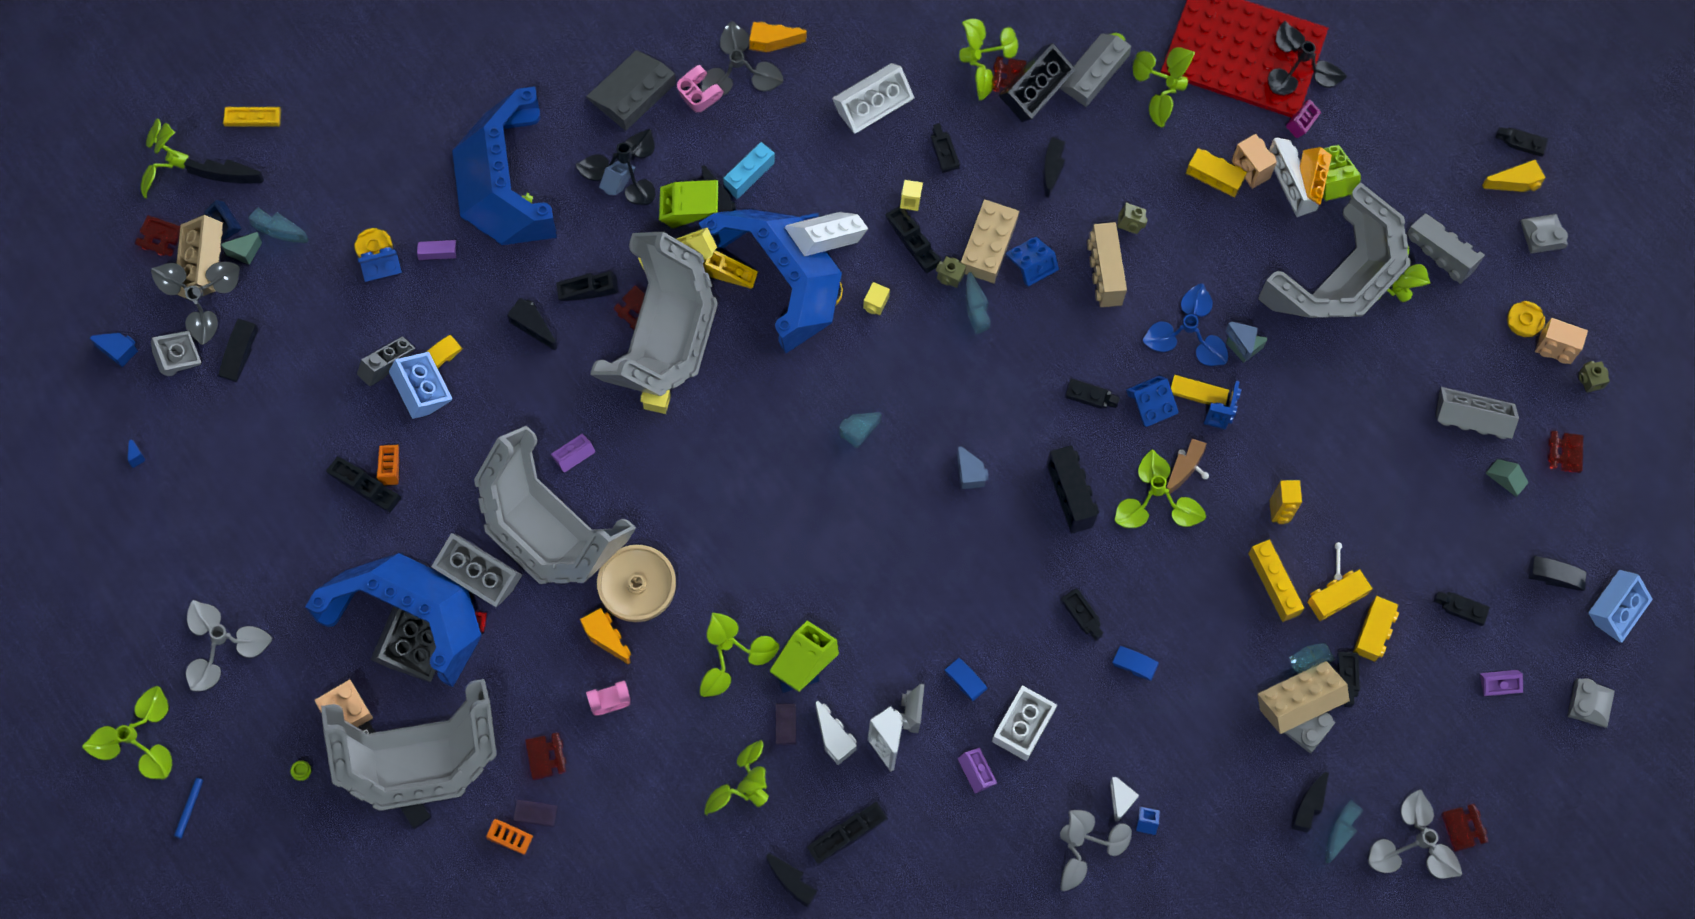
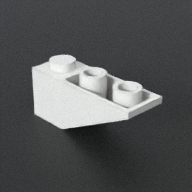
M817 701L815 708L825 751L839 765L856 751L857 741L850 733L846 734L843 730V724L837 718L833 719L827 705L824 703L821 705Z

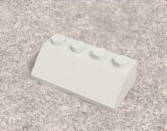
M891 63L832 99L839 115L852 132L857 133L914 99L902 67Z
M1274 138L1269 152L1274 154L1277 161L1274 171L1296 217L1317 211L1319 205L1306 195L1300 170L1301 162L1298 158L1296 147L1292 145L1290 140Z
M837 212L785 226V229L804 256L858 243L868 230L858 214Z
M891 706L870 720L868 741L890 772L894 770L902 728L901 721L903 720L897 710L894 711Z

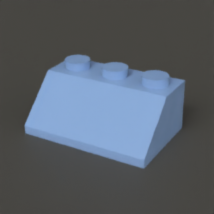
M429 352L395 359L389 373L412 419L430 415L452 401V397Z
M1619 570L1588 614L1597 627L1622 643L1653 599L1638 574Z

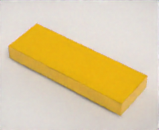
M225 107L223 124L224 126L280 127L281 109L280 107Z
M1174 375L1171 384V390L1175 396L1207 405L1211 403L1226 405L1228 389Z

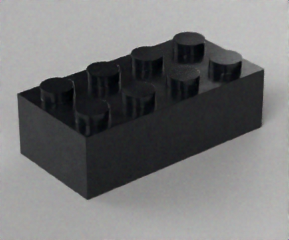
M1053 43L1048 44L1036 53L998 96L1021 122L1030 120L1076 69Z
M1072 445L1050 451L1046 464L1071 534L1093 528L1097 520V514H1099L1098 506L1096 503H1093L1091 498L1093 496L1091 487L1087 486L1085 482L1086 473L1083 468H1080L1079 454L1077 450L1074 451Z

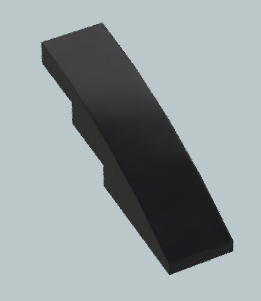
M188 158L184 163L188 173L206 179L240 184L263 183L264 181L260 171L229 159L226 160L224 165L210 159H206L204 165Z
M899 206L886 213L885 217L926 274L936 269L941 259L931 249V244L922 235L920 227L907 212Z
M338 456L326 470L329 475L389 513L401 500L399 494L386 488L381 482L370 477L365 471Z
M874 802L862 812L856 813L844 823L831 829L807 846L816 863L820 864L889 818L879 803Z

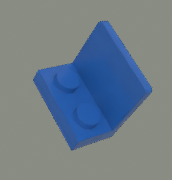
M1037 237L1031 238L1006 252V257L1021 269L1024 284L1027 286L1059 270L1055 252Z
M390 247L380 249L378 254L373 255L372 252L361 254L358 262L361 265L365 282L402 273L395 249L392 250Z
M1157 376L1126 389L1128 397L1135 399L1145 427L1179 413L1168 378Z
M1239 381L1235 382L1230 392L1227 407L1222 403H1211L1203 424L1226 429L1228 423L1232 424L1238 408L1236 405L1237 400H1239L1241 388H1238Z

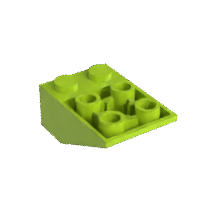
M1339 145L1323 148L1332 157L1322 197L1325 201L1351 195L1354 188L1361 181V174Z
M717 180L674 182L660 187L659 220L671 228L707 218L713 213H718Z
M807 620L794 632L770 669V673L800 692L839 655L837 639Z

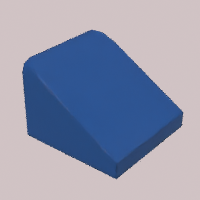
M129 440L128 462L132 468L145 462V458L135 442Z
M1140 807L1136 831L1155 835L1159 826L1160 811Z

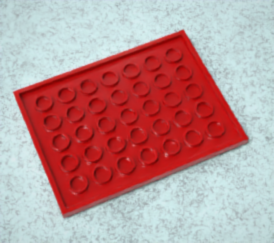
M1187 0L1161 73L1171 76L1168 72L1167 58L1172 49L1181 47L1194 51L1193 59L1182 75L1187 78L1189 84L1292 118L1303 105L1314 73L1312 70V59L1306 62L1301 61L1291 75L1298 80V86L1293 93L1289 95L1273 93L1268 84L1270 72L1280 68L1286 70L1289 74L1299 59L1298 52L1293 50L1291 52H1283L1278 48L1276 44L1277 31L1281 24L1286 21L1290 26L1303 34L1305 41L1314 43L1316 46L1314 52L1316 54V66L1329 28L1246 0Z

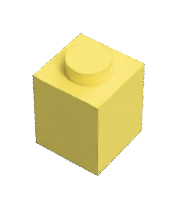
M909 180L904 181L900 208L918 211L923 183Z
M873 282L864 299L863 308L871 314L881 315L888 301L890 289Z
M667 390L662 396L642 392L641 402H643L644 409L666 414L671 398L670 390Z

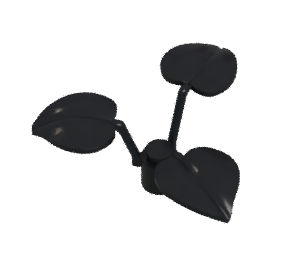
M1286 21L1281 24L1276 34L1278 48L1283 52H1291L1292 50L1298 52L1299 59L1289 74L1286 70L1280 68L1270 72L1268 84L1273 93L1277 95L1293 93L1298 86V80L1291 75L1301 61L1306 62L1312 59V70L1316 72L1314 79L1319 85L1331 88L1346 79L1347 75L1330 62L1319 61L1315 66L1316 54L1314 52L1316 46L1314 43L1305 41L1303 34L1290 26Z
M651 129L641 131L628 138L625 142L619 143L616 146L617 153L613 154L610 164L603 155H592L576 163V167L581 175L592 181H601L605 168L612 165L616 159L622 164L627 163L633 184L628 185L625 189L626 199L636 205H648L655 199L653 184L647 179H641L636 182L630 161L634 155L638 158H646L654 152L655 143Z

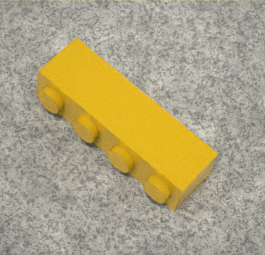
M1270 539L1252 546L1248 554L1282 622L1299 616L1304 610V606Z

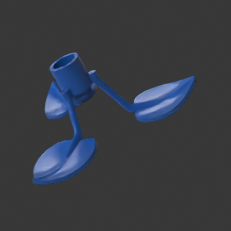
M1203 283L1194 286L1184 295L1181 301V308L1188 315L1184 317L1183 325L1176 332H1174L1171 324L1161 321L1153 324L1143 338V342L1150 349L1158 352H1168L1176 347L1177 339L1175 336L1182 330L1188 333L1195 332L1201 343L1196 349V357L1200 363L1206 366L1225 365L1228 360V352L1224 342L1214 335H1209L1204 341L1198 329L1199 320L1197 316H1206L1210 313L1213 306L1212 298Z

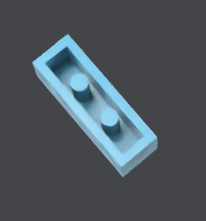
M760 142L723 178L724 189L738 199L775 163V153Z

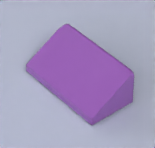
M456 240L418 242V259L456 258Z
M581 434L551 453V456L561 470L566 472L594 454L595 449L591 442Z
M1519 670L1480 673L1484 696L1523 693V674Z
M980 748L965 752L958 758L974 793L981 792L997 784Z

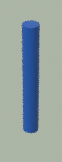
M196 778L174 834L177 838L182 839L204 781L202 779Z

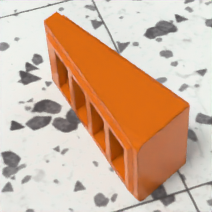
M399 445L379 446L377 479L383 485H397L399 483ZM387 453H394V455H386V456H384V454H387Z
M494 819L486 838L489 841L525 855L533 836ZM498 827H500L501 830L498 837L494 836ZM506 830H508L509 833L507 835L506 840L504 841L502 840V838ZM515 833L517 836L514 843L511 844L510 841ZM521 837H525L521 848L517 847Z

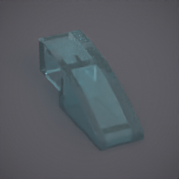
M257 207L248 217L254 228L271 237L299 243H307L309 241L305 231L278 212L271 217Z
M970 272L967 275L966 306L971 325L977 335L990 328L991 320L986 313L989 302Z
M1352 800L1339 813L1330 832L1325 862L1328 864L1358 831L1352 826V823L1363 812V809Z

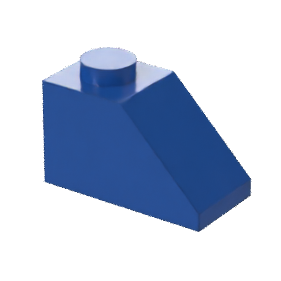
M120 333L92 335L90 337L94 346L121 367L138 352L135 347L136 342L128 335L124 337Z

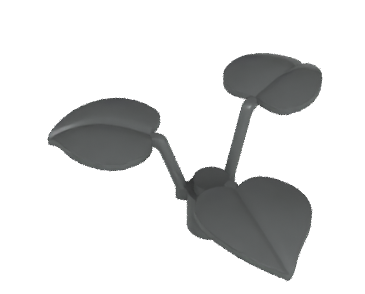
M731 21L725 27L720 39L722 51L729 54L730 64L728 71L725 74L720 68L708 70L706 77L702 81L701 91L704 92L712 85L717 84L724 91L722 96L726 95L733 86L732 80L728 77L732 67L740 68L743 65L754 74L752 84L760 91H770L781 85L784 80L779 69L769 62H760L756 66V71L752 69L744 59L743 51L749 46V35L744 29Z
M218 262L211 265L206 271V278L210 283L201 287L197 285L187 287L183 284L186 280V272L179 264L167 263L152 268L153 280L162 292L168 295H177L181 287H183L186 298L194 301V304L199 309V312H192L186 318L185 326L190 335L201 345L212 339L218 327V319L212 311L203 312L198 300L203 297V290L212 285L219 293L231 292L238 283L240 267L231 262Z

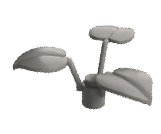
M193 600L187 614L188 627L191 632L198 636L204 635L209 631L212 647L209 662L204 659H197L192 661L187 667L186 678L190 690L204 691L213 687L219 681L221 669L219 666L212 664L216 645H221L226 639H229L233 643H237L236 648L240 655L252 658L258 656L272 642V637L262 629L245 626L237 631V639H234L230 633H226L225 627L220 624L221 615L217 608Z
M1422 790L1415 791L1403 802L1401 816L1406 824H1415V828L1422 831L1417 835L1416 842L1396 850L1395 845L1391 841L1386 839L1378 840L1370 849L1369 865L1378 872H1394L1402 865V860L1398 854L1419 845L1422 848L1430 847L1429 853L1431 855L1427 858L1426 864L1433 876L1441 879L1461 876V867L1453 851L1446 845H1436L1438 841L1437 833L1427 827L1423 828L1432 822L1434 817L1433 808Z
M1083 810L1069 811L1070 822L1069 825L1062 828L1060 838L1069 843L1068 848L1073 851L1076 859H1070L1065 866L1061 881V891H1067L1078 886L1084 880L1087 873V864L1081 861V856L1074 848L1075 846L1082 845L1085 838L1108 846L1107 853L1111 856H1117L1128 847L1132 835L1131 828L1126 824H1118L1111 830L1109 841H1103L1087 835L1092 831L1095 824L1094 816L1091 813Z

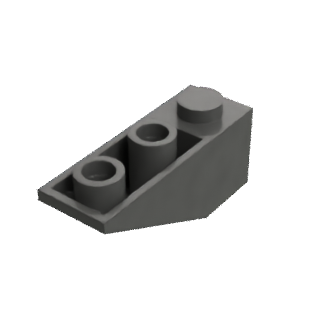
M402 336L361 359L357 375L366 384L372 386L389 374L395 359L408 357L415 350V347Z

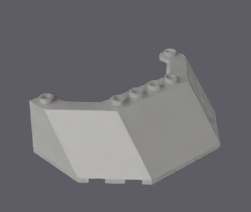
M1360 182L1354 188L1351 200L1343 210L1344 218L1354 226L1356 249L1312 295L1284 272L1278 271L1274 272L1266 280L1258 299L1272 311L1309 318L1363 316L1410 266L1404 216Z
M665 232L632 233L629 244L630 251L641 258L648 286L630 348L627 354L612 363L605 360H597L593 364L590 375L603 382L662 396L667 390L679 386L685 382L684 380L698 374L718 303L716 297L712 295L710 289L712 287L709 274L705 273L703 266L705 261L701 253Z
M524 426L498 437L474 479L475 486L479 488L481 497L478 499L480 510L485 516V532L539 584H546L548 582H586L628 542L636 527L628 520L621 519L615 523L612 529H591L537 479L532 451L537 444V437L529 427Z
M475 680L467 684L465 688L466 701L448 721L370 734L345 721L343 709L339 705L321 706L332 783L338 787L345 788L358 799L369 802L379 811L461 797L466 791L465 788L471 781H475L482 773L484 766L497 755L491 707L485 680Z

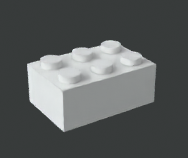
M1022 685L995 732L992 742L1027 761L1051 719L1057 704Z

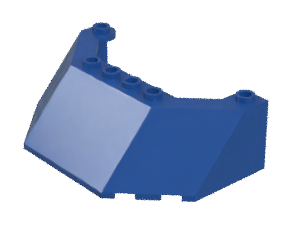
M535 87L520 88L513 91L487 111L452 150L460 217L472 223L475 228L484 234L491 236L500 245L557 238L551 206L547 203L531 204L511 190L504 129L535 125L540 121V109Z
M751 209L713 213L698 224L700 230L708 228L717 245L716 251L723 249L747 232H750L792 288L788 312L775 323L776 331L779 334V344L785 353H788L833 322L842 272L826 251L808 256L802 254L785 229L786 225L803 221L801 217Z
M400 553L345 570L314 591L305 608L317 623L326 627H332L338 623L354 594L360 590L428 622L436 645V649L430 658V664L434 670L438 671L439 679L451 687L456 683L482 637L469 591L442 573Z

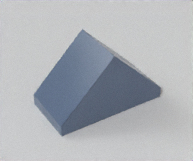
M1230 322L1225 331L1247 361L1252 355L1258 328Z

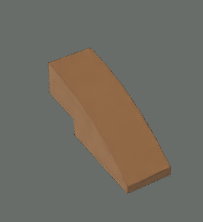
M1192 439L1186 456L1178 454L1167 485L1169 494L1178 489L1194 472L1204 454L1207 443Z

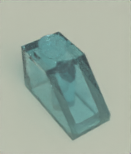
M879 412L852 414L839 425V435L858 448L881 422L882 414Z
M1326 643L1306 646L1289 657L1293 669L1298 674L1325 661L1330 663L1335 660Z

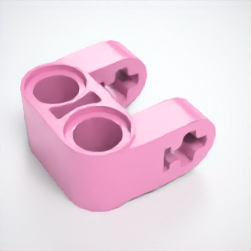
M700 65L690 70L677 83L680 96L695 112L704 111L719 100L724 93L717 84L712 85L704 92L697 87V84L707 75V72ZM685 87H690L688 90H683ZM701 99L699 103H694L695 100Z
M625 680L617 682L615 686L599 691L594 689L586 692L591 711L596 716L630 705V696Z

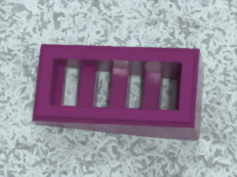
M1309 99L1289 120L1286 127L1296 138H1299L1306 134L1321 111Z

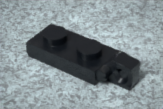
M940 123L933 125L932 131L934 135L931 136V142L942 173L960 169L950 135L947 132L943 133Z
M1499 127L1495 137L1496 139L1503 140L1507 147L1543 157L1548 138L1515 128L1507 129Z
M1072 378L1065 396L1067 399L1099 409L1107 408V406L1117 408L1120 397L1112 395L1107 389Z
M1076 588L1063 596L1060 601L1086 635L1090 633L1095 641L1102 638L1103 632L1099 628L1101 626L1100 618L1080 591Z
M1438 591L1433 601L1443 605L1442 609L1446 610V613L1480 626L1485 624L1490 609L1489 606L1451 592L1445 594Z
M1338 652V674L1347 683L1349 701L1344 703V707L1352 708L1355 704L1354 697H1358V692L1360 691L1359 655L1352 652Z

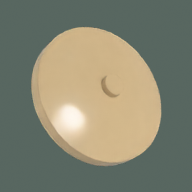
M630 545L620 548L600 568L597 577V589L602 604L612 615L629 622H643L657 617L670 605L676 590V577L670 561L660 551L645 545Z

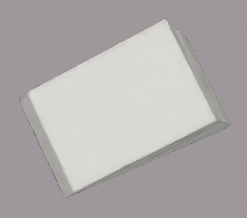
M1113 777L1110 781L1114 818L1115 821H1119L1139 795L1120 779Z

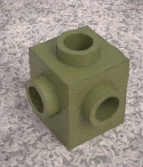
M1125 203L1118 213L1117 227L1138 234L1141 228H1145L1147 224L1146 209Z
M946 256L944 262L940 261L937 266V279L944 285H951L957 288L965 274L966 265L960 263L956 258Z
M1595 361L1587 362L1579 371V380L1584 385L1586 393L1604 389L1610 382L1608 370L1604 367L1602 361L1596 363Z

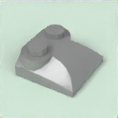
M1557 214L1521 219L1520 222L1530 254L1567 247L1566 240L1568 234L1562 228Z
M189 331L152 338V353L159 371L163 375L172 376L177 371L201 365V360Z
M1577 678L1574 683L1567 717L1607 728L1615 691L1598 685L1591 679Z
M920 684L914 690H907L906 694H902L901 706H905V712L900 714L903 718L901 722L903 729L909 730L912 733H918L920 728L924 684Z
M1325 712L1284 733L1311 754L1335 722L1331 715Z

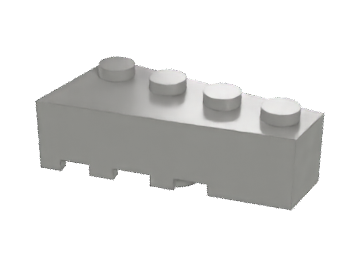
M1426 213L1410 227L1406 234L1413 243H1416L1426 255L1435 260L1440 268L1447 271L1450 277L1460 284L1477 269L1485 256L1482 252L1476 253L1473 251V246L1469 243L1463 244L1460 242L1458 235L1455 233L1446 232L1442 224Z

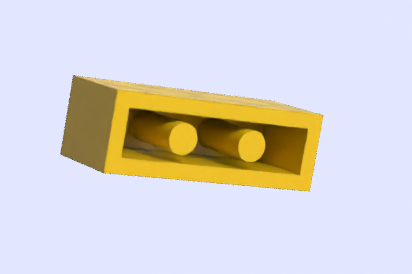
M1198 148L1188 165L1186 174L1235 198L1245 180L1247 172L1239 166L1228 163L1223 158H1217L1211 155L1210 152Z
M1300 480L1279 482L1269 500L1272 522L1286 524L1292 520L1302 504Z
M1360 569L1356 572L1351 570L1342 576V580L1337 581L1335 579L1326 585L1327 588L1321 591L1319 588L1310 594L1311 597L1307 603L1319 621L1353 604L1372 591L1373 588Z
M1379 596L1373 599L1353 653H1358V655L1374 662L1379 657H1383L1386 646H1384L1385 640H1389L1393 631L1390 628L1391 624L1396 622L1399 612L1396 611L1398 604Z

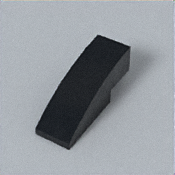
M1052 137L1048 146L1043 170V187L1045 196L1048 198L1065 163V160L1060 157L1066 142Z
M612 271L594 276L589 273L556 283L559 301L592 299L619 293L617 276Z
M237 319L224 352L219 377L234 382L238 381L252 351L251 345L258 333L256 324Z
M1534 556L1530 560L1528 579L1544 581L1546 585L1585 591L1586 571L1560 561Z
M1324 772L1305 793L1295 813L1291 829L1306 833L1311 829L1313 814L1319 815L1323 810L1329 772Z
M768 853L766 860L779 883L797 901L809 908L817 895V890L801 881L803 872Z

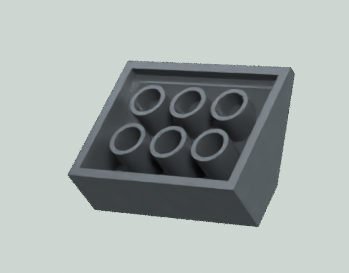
M636 50L590 92L586 98L626 131L676 84L675 73L662 62Z
M393 606L371 660L390 669L431 682L436 670L432 668L430 658L436 649L430 624Z

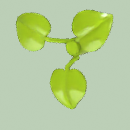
M968 19L963 21L962 24L965 28L970 47L962 48L959 57L963 63L970 62V65L978 66L976 71L977 92L979 100H983L992 92L994 78L990 69H986L985 65L977 63L981 58V53L1003 49L1004 57L1012 58L1017 53L1018 40L1012 28H1004L1000 35L1002 46L980 50L981 45H983L982 40L986 36L984 24L978 19Z
M1181 47L1171 50L1167 58L1168 72L1171 76L1152 70L1156 63L1152 53L1141 51L1135 56L1133 75L1138 81L1147 80L1150 73L1167 79L1166 85L1170 90L1162 92L1161 96L1154 95L1149 104L1150 116L1160 127L1164 128L1165 122L1173 108V101L1166 94L1175 93L1176 90L1183 91L1187 88L1188 80L1182 75L1190 65L1195 54L1194 51Z
M158 118L148 133L146 146L151 148L153 143H155V153H158L161 148L166 150L165 160L168 161V164L154 163L153 166L149 165L141 180V192L144 198H147V192L154 180L157 167L172 168L174 165L184 169V163L188 158V155L172 150L164 145L175 134V131L167 123H164L161 127V122Z
M1422 264L1408 267L1404 274L1393 283L1392 290L1388 289L1387 292L1392 296L1396 295L1401 302L1408 301L1413 295L1410 288L1430 284L1427 269Z
M1152 449L1142 459L1138 469L1140 479L1144 483H1151L1145 502L1141 506L1140 502L1136 499L1122 501L1117 507L1115 522L1125 528H1138L1144 525L1149 518V513L1144 508L1147 506L1151 496H1161L1163 494H1166L1171 506L1175 508L1172 511V519L1179 526L1190 527L1206 519V514L1195 500L1188 497H1181L1178 499L1177 505L1174 504L1169 494V489L1166 488V479L1170 475V466L1166 460Z
M712 613L706 637L711 644L718 645L716 649L719 653L721 670L712 668L705 674L700 685V695L703 697L719 695L730 686L731 676L725 672L726 668L722 650H729L735 644L749 654L748 661L751 664L763 665L775 657L779 650V644L772 637L761 636L752 642L750 649H747L733 638L738 633L736 621L729 616Z
M155 686L138 699L135 705V714L139 718H144L143 720L134 724L130 723L129 726L121 725L117 729L110 726L99 728L83 744L84 750L98 759L111 760L120 753L119 743H132L147 753L139 760L140 772L147 778L166 779L172 768L170 752L161 745H154L149 751L136 741L137 732L134 727L146 723L147 720L158 722L166 716L168 701L159 686Z
M762 740L750 744L739 754L737 765L739 767L745 765V769L748 772L747 776L739 783L737 790L730 789L728 784L717 788L706 802V816L723 808L730 800L731 794L741 796L746 801L750 799L757 807L766 803L769 796L763 790V788H766L765 768L758 766L750 770L749 767L750 763H754L761 755L763 749Z

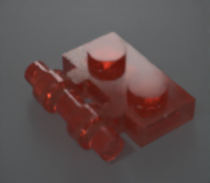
M996 57V63L993 65V70L995 71L992 78L993 91L999 92L1000 87H1007L1026 66V61L1009 59L1008 65H1004L1003 58ZM1002 73H1007L1006 79L1001 77Z
M148 215L140 229L141 234L145 235L144 239L137 238L135 244L141 246L144 250L156 251L161 256H171L173 249L167 248L168 244L176 246L181 226ZM153 238L160 240L159 245L152 243Z
M636 285L622 298V301L627 305L623 308L616 304L613 308L621 319L624 318L630 324L633 330H635L638 318L634 319L628 312L632 309L639 315L645 294Z
M1551 431V438L1548 440V445L1550 446V454H1548L1550 468L1556 469L1558 463H1561V471L1581 473L1583 471L1584 435L1564 433L1562 439L1558 438V431ZM1558 447L1562 448V455L1558 454Z
M559 733L551 734L552 742L547 743L545 736L525 740L533 780L553 776L552 768L555 767L558 768L559 774L566 772L565 765L567 761L566 757H563V740H560ZM554 750L556 759L550 760L548 751Z
M1475 804L1467 806L1469 814H1464L1462 807L1441 813L1455 852L1476 846L1474 838H1479L1481 845L1488 843L1486 836L1488 833L1486 828H1483L1480 819L1482 816L1480 811H1477ZM1467 821H1473L1476 831L1471 832Z

